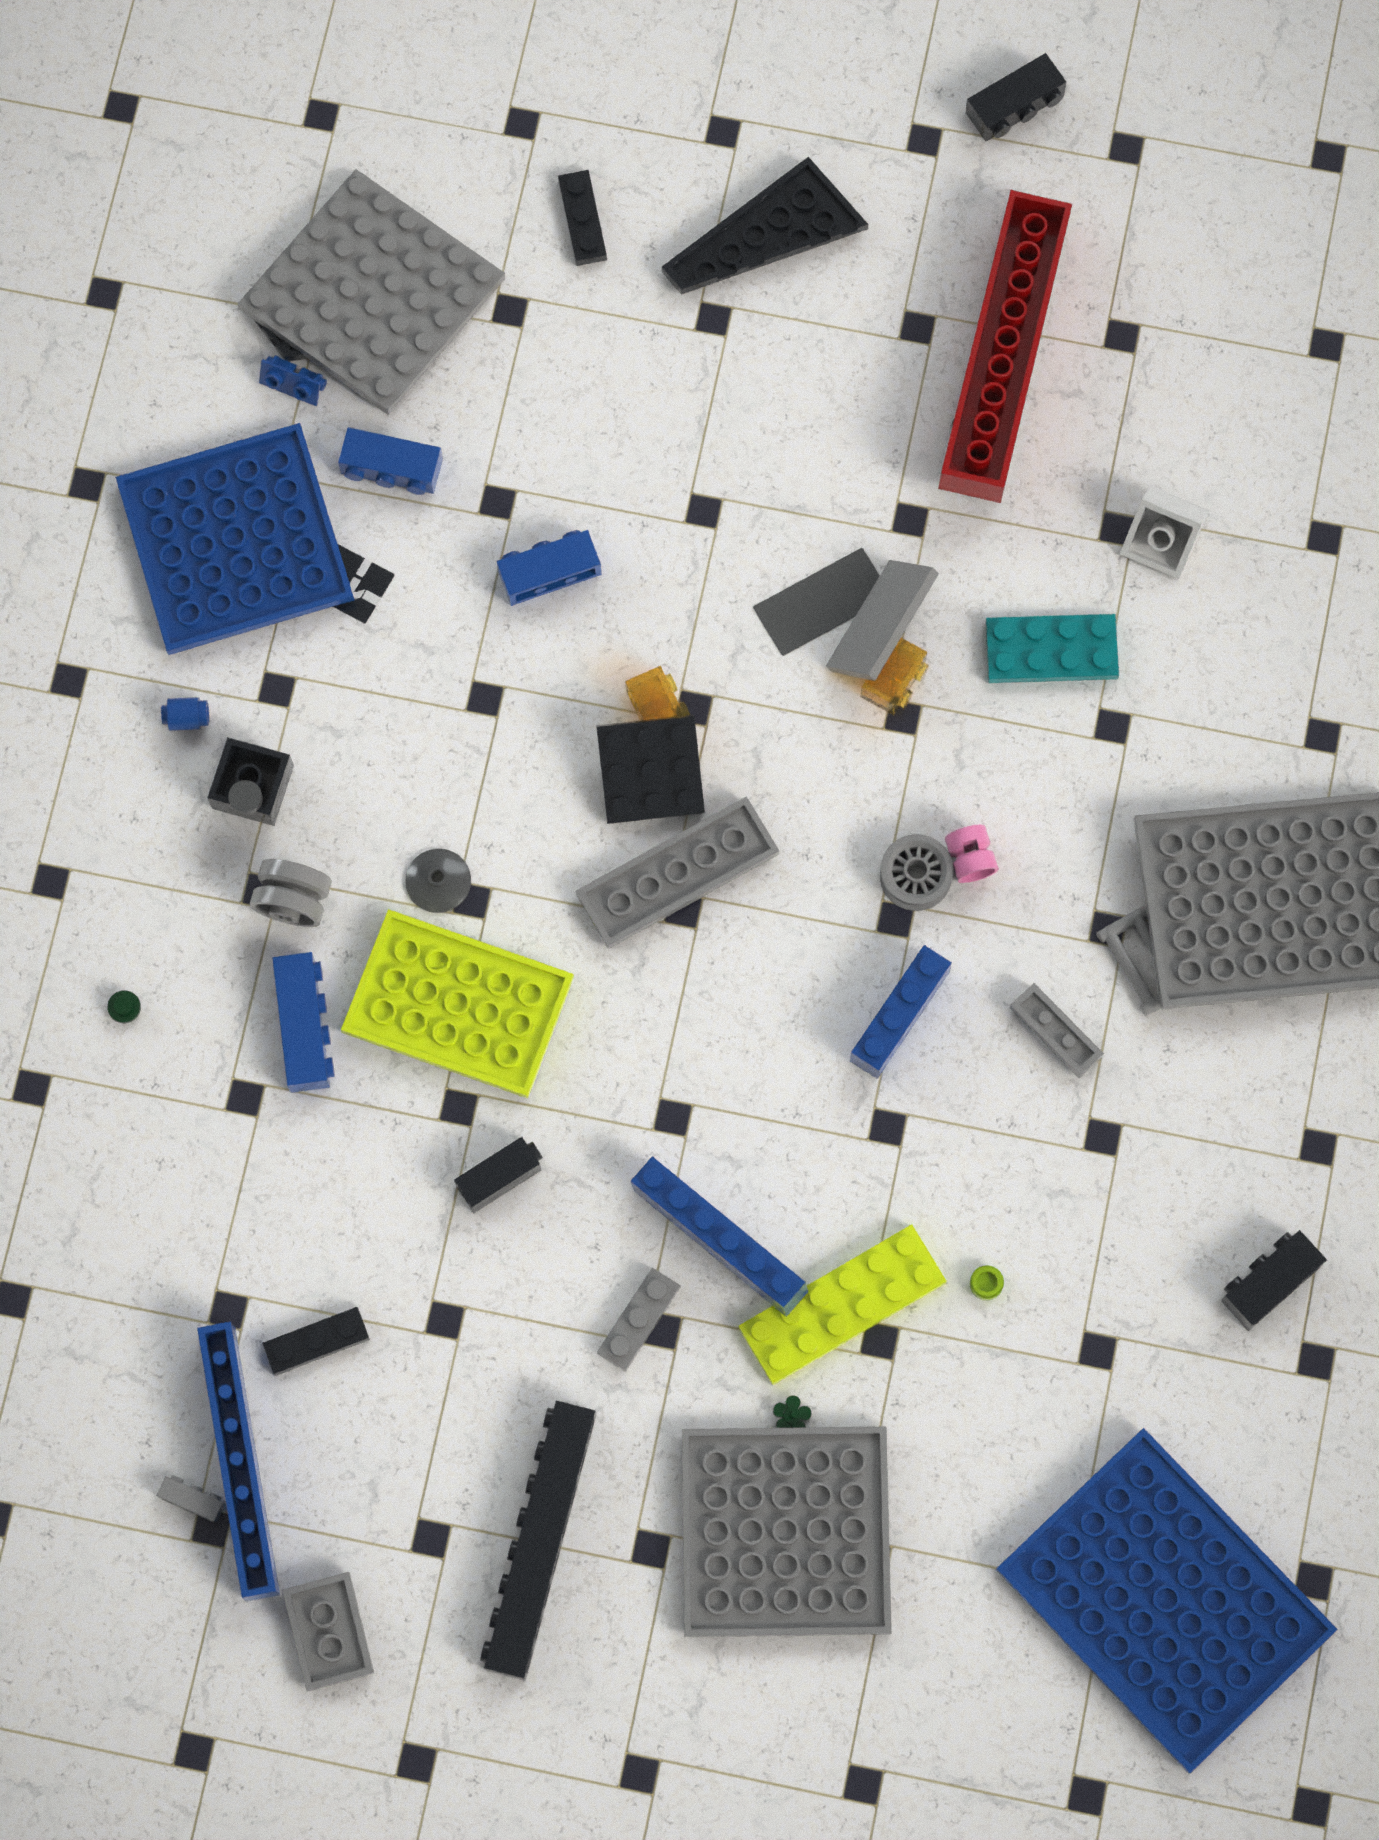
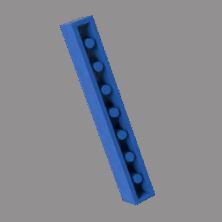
M231 1321L199 1327L197 1331L241 1596L246 1602L280 1595L236 1328Z

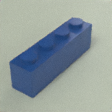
M923 945L852 1050L850 1062L878 1079L950 973L952 962L926 945Z
M312 952L272 957L289 1091L294 1093L330 1088L329 1078L335 1077L333 1058H327L325 1045H331L329 1026H323L321 1013H327L325 993L319 994L318 981H323L321 961L315 962Z

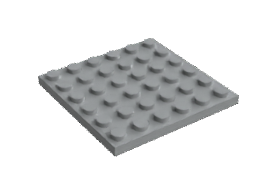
M355 169L238 302V309L260 325L268 328L274 335L289 343L291 347L303 353L305 357L389 415L505 280V272Z
M886 1426L682 1429L684 1637L892 1634Z

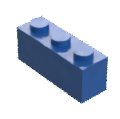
M348 427L338 464L341 474H344L350 480L362 481L367 479L375 481L377 485L385 488L399 486L406 488L407 491L413 494L424 495L425 492L434 494L443 456L441 447Z
M579 530L570 531L564 534L562 539L553 542L541 541L533 545L530 550L521 553L519 551H512L503 555L501 560L496 561L498 573L511 606L602 575L601 563L588 530L582 532Z

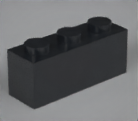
M1045 53L969 97L965 113L985 141L993 137L1000 138L1020 121L1022 123L1030 121L1035 117L1037 111L1046 106L1050 108L1057 105L1064 97L1066 80Z
M1301 1230L1297 1231L1293 1236L1289 1232L1285 1233L1273 1244L1277 1249L1268 1258L1264 1254L1259 1256L1249 1265V1269L1252 1272L1242 1280L1237 1276L1224 1288L1227 1294L1221 1302L1248 1331L1327 1261Z

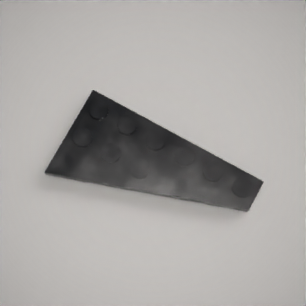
M808 156L664 264L661 269L666 278L682 295L868 230V223Z

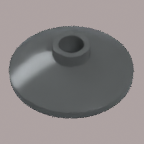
M431 849L421 853L412 861L406 873V889L411 900L418 907L428 912L443 913L455 909L466 899L471 888V874L466 862L458 854L446 849ZM441 873L444 878L441 882H434L431 879L433 874Z

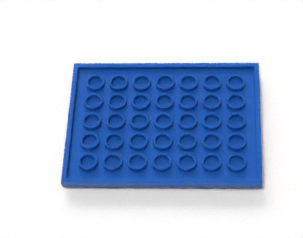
M1145 1428L1140 1430L995 1569L1188 1774H1191L1338 1630Z

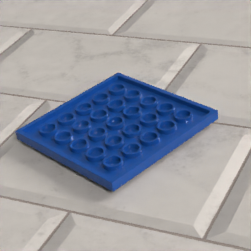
M300 423L115 477L168 655L354 601Z

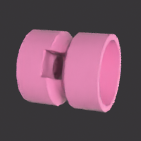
M985 825L967 826L953 831L945 837L950 856L956 858L953 867L959 883L978 881L995 874L999 870L994 852L987 849L991 843Z

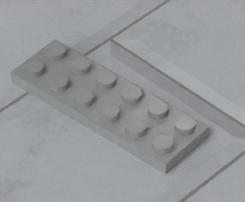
M746 796L575 892L606 947L610 949L779 855V849Z

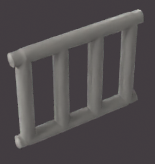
M1146 905L1096 933L1102 943L1106 941L1143 1003L1141 1009L1145 1016L1161 1009L1159 995L1154 997L1118 935L1135 926L1153 956L1149 924L1146 921L1148 919Z

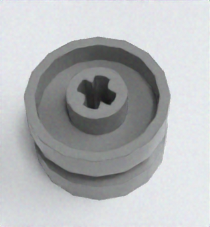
M281 859L263 860L258 873V879L264 886H259L253 890L249 904L251 909L279 922L302 927L319 926L324 908L318 901L328 897L332 883L331 878L321 871L300 863Z

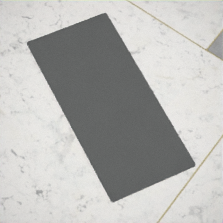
M860 548L753 606L781 655L784 656L854 618L880 575L864 549Z

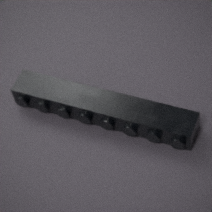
M557 1400L554 1409L547 1408L543 1427L548 1428L545 1442L539 1440L534 1460L539 1461L536 1475L531 1473L529 1475L525 1490L526 1494H530L527 1508H520L516 1527H520L521 1532L518 1541L512 1540L507 1560L512 1561L509 1575L503 1573L499 1585L498 1594H502L503 1599L500 1608L494 1607L489 1627L494 1628L491 1642H484L480 1661L485 1662L484 1669L488 1672L526 1681L595 1423L596 1410Z

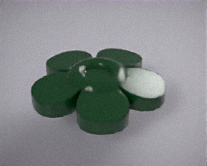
M793 1395L787 1397L785 1404L779 1402L773 1407V1415L781 1418L776 1422V1428H806L803 1421L810 1419L811 1409L808 1406H802L798 1409L801 1403L799 1397Z

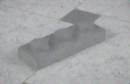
M1035 983L1010 1005V1009L1078 1078L1082 1077L1103 1057L1104 1053Z
M652 1267L598 1349L597 1354L626 1372L681 1286Z

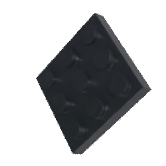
M694 714L596 725L607 824L705 813Z

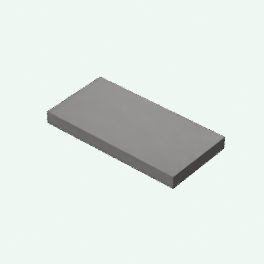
M889 560L826 664V667L834 673L875 681L939 573L933 567Z

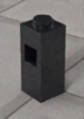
M520 1137L454 1179V1182L472 1212L476 1213L540 1172L541 1166L538 1161L543 1157L533 1142L527 1144L523 1137Z

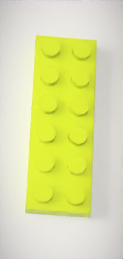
M911 1224L807 1285L808 1293L787 1317L774 1306H771L740 1324L738 1328L771 1384L775 1385L945 1285L947 1280Z

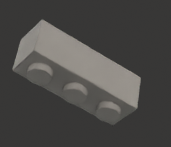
M174 1475L171 1478L165 1476L156 1494L158 1498L217 1524L225 1507V1504L221 1501L222 1497L214 1493H210L208 1496L202 1493V1488L191 1484L190 1487L182 1484L183 1479Z

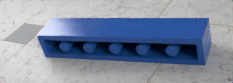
M653 1156L630 1181L634 1192L784 1316L787 1317L808 1293L806 1282Z

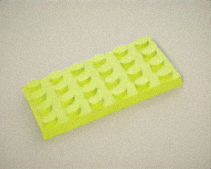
M388 909L342 1025L341 1032L528 1099L573 982L574 974Z

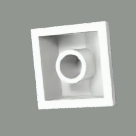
M1149 486L1140 502L1120 555L1179 579L1209 510Z

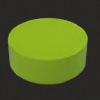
M985 1265L977 1268L972 1273L970 1289L978 1299L985 1301L993 1300L1002 1292L1004 1278L997 1268Z

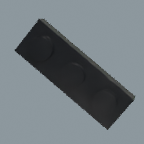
M589 170L558 175L576 266L606 261L607 253Z
M357 1306L262 1344L273 1374L277 1376L368 1341L370 1338Z

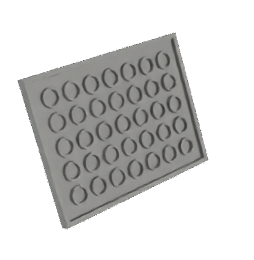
M1379 792L1135 815L1134 826L1161 1010L1379 988Z

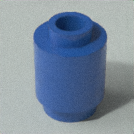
M199 697L168 698L167 705L161 706L162 724L168 725L169 731L201 730V726H209L208 700H200Z

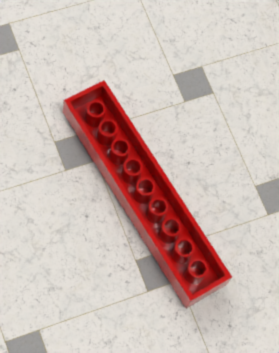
M1010 190L938 489L997 503L1002 501L1070 218L1071 203Z

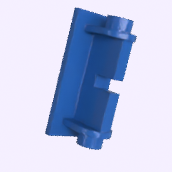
M276 355L274 357L268 356L266 360H261L260 384L311 405H318L319 390L324 391L327 380L323 378L322 374L303 367L299 373H295L296 364L281 359Z

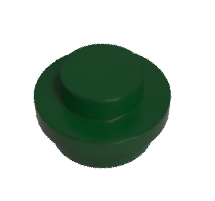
M122 990L110 997L107 1010L114 1021L126 1024L134 1021L139 1016L141 1003L133 992Z

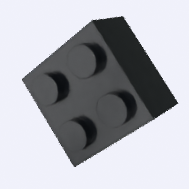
M227 737L207 797L212 809L275 826L294 768L290 754ZM242 780H249L257 784L263 796L261 807L250 815H241L235 812L228 798L231 787Z

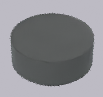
M249 780L235 783L228 795L231 807L241 815L255 813L261 807L263 801L260 788Z

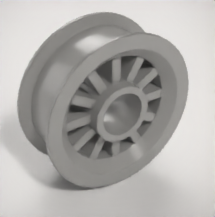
M921 834L907 835L893 842L886 850L881 862L880 882L885 895L895 905L911 911L927 910L939 904L950 889L953 877V862L947 849L936 839ZM911 851H916V857L912 856ZM921 852L927 853L924 858L921 857ZM903 854L905 855L907 861L901 857ZM932 857L935 859V861L928 863ZM912 867H920L924 870L925 876L915 879L907 871ZM905 882L901 888L898 886V884ZM926 885L932 888V890L928 891ZM909 887L912 888V894L906 892ZM920 888L922 894H916L917 889Z

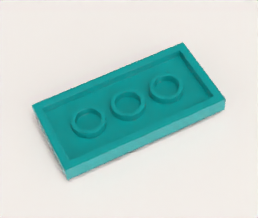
M1116 614L986 618L988 683L1116 680L1119 678Z

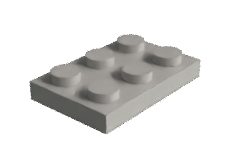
M350 1572L282 1590L307 1692L375 1674Z

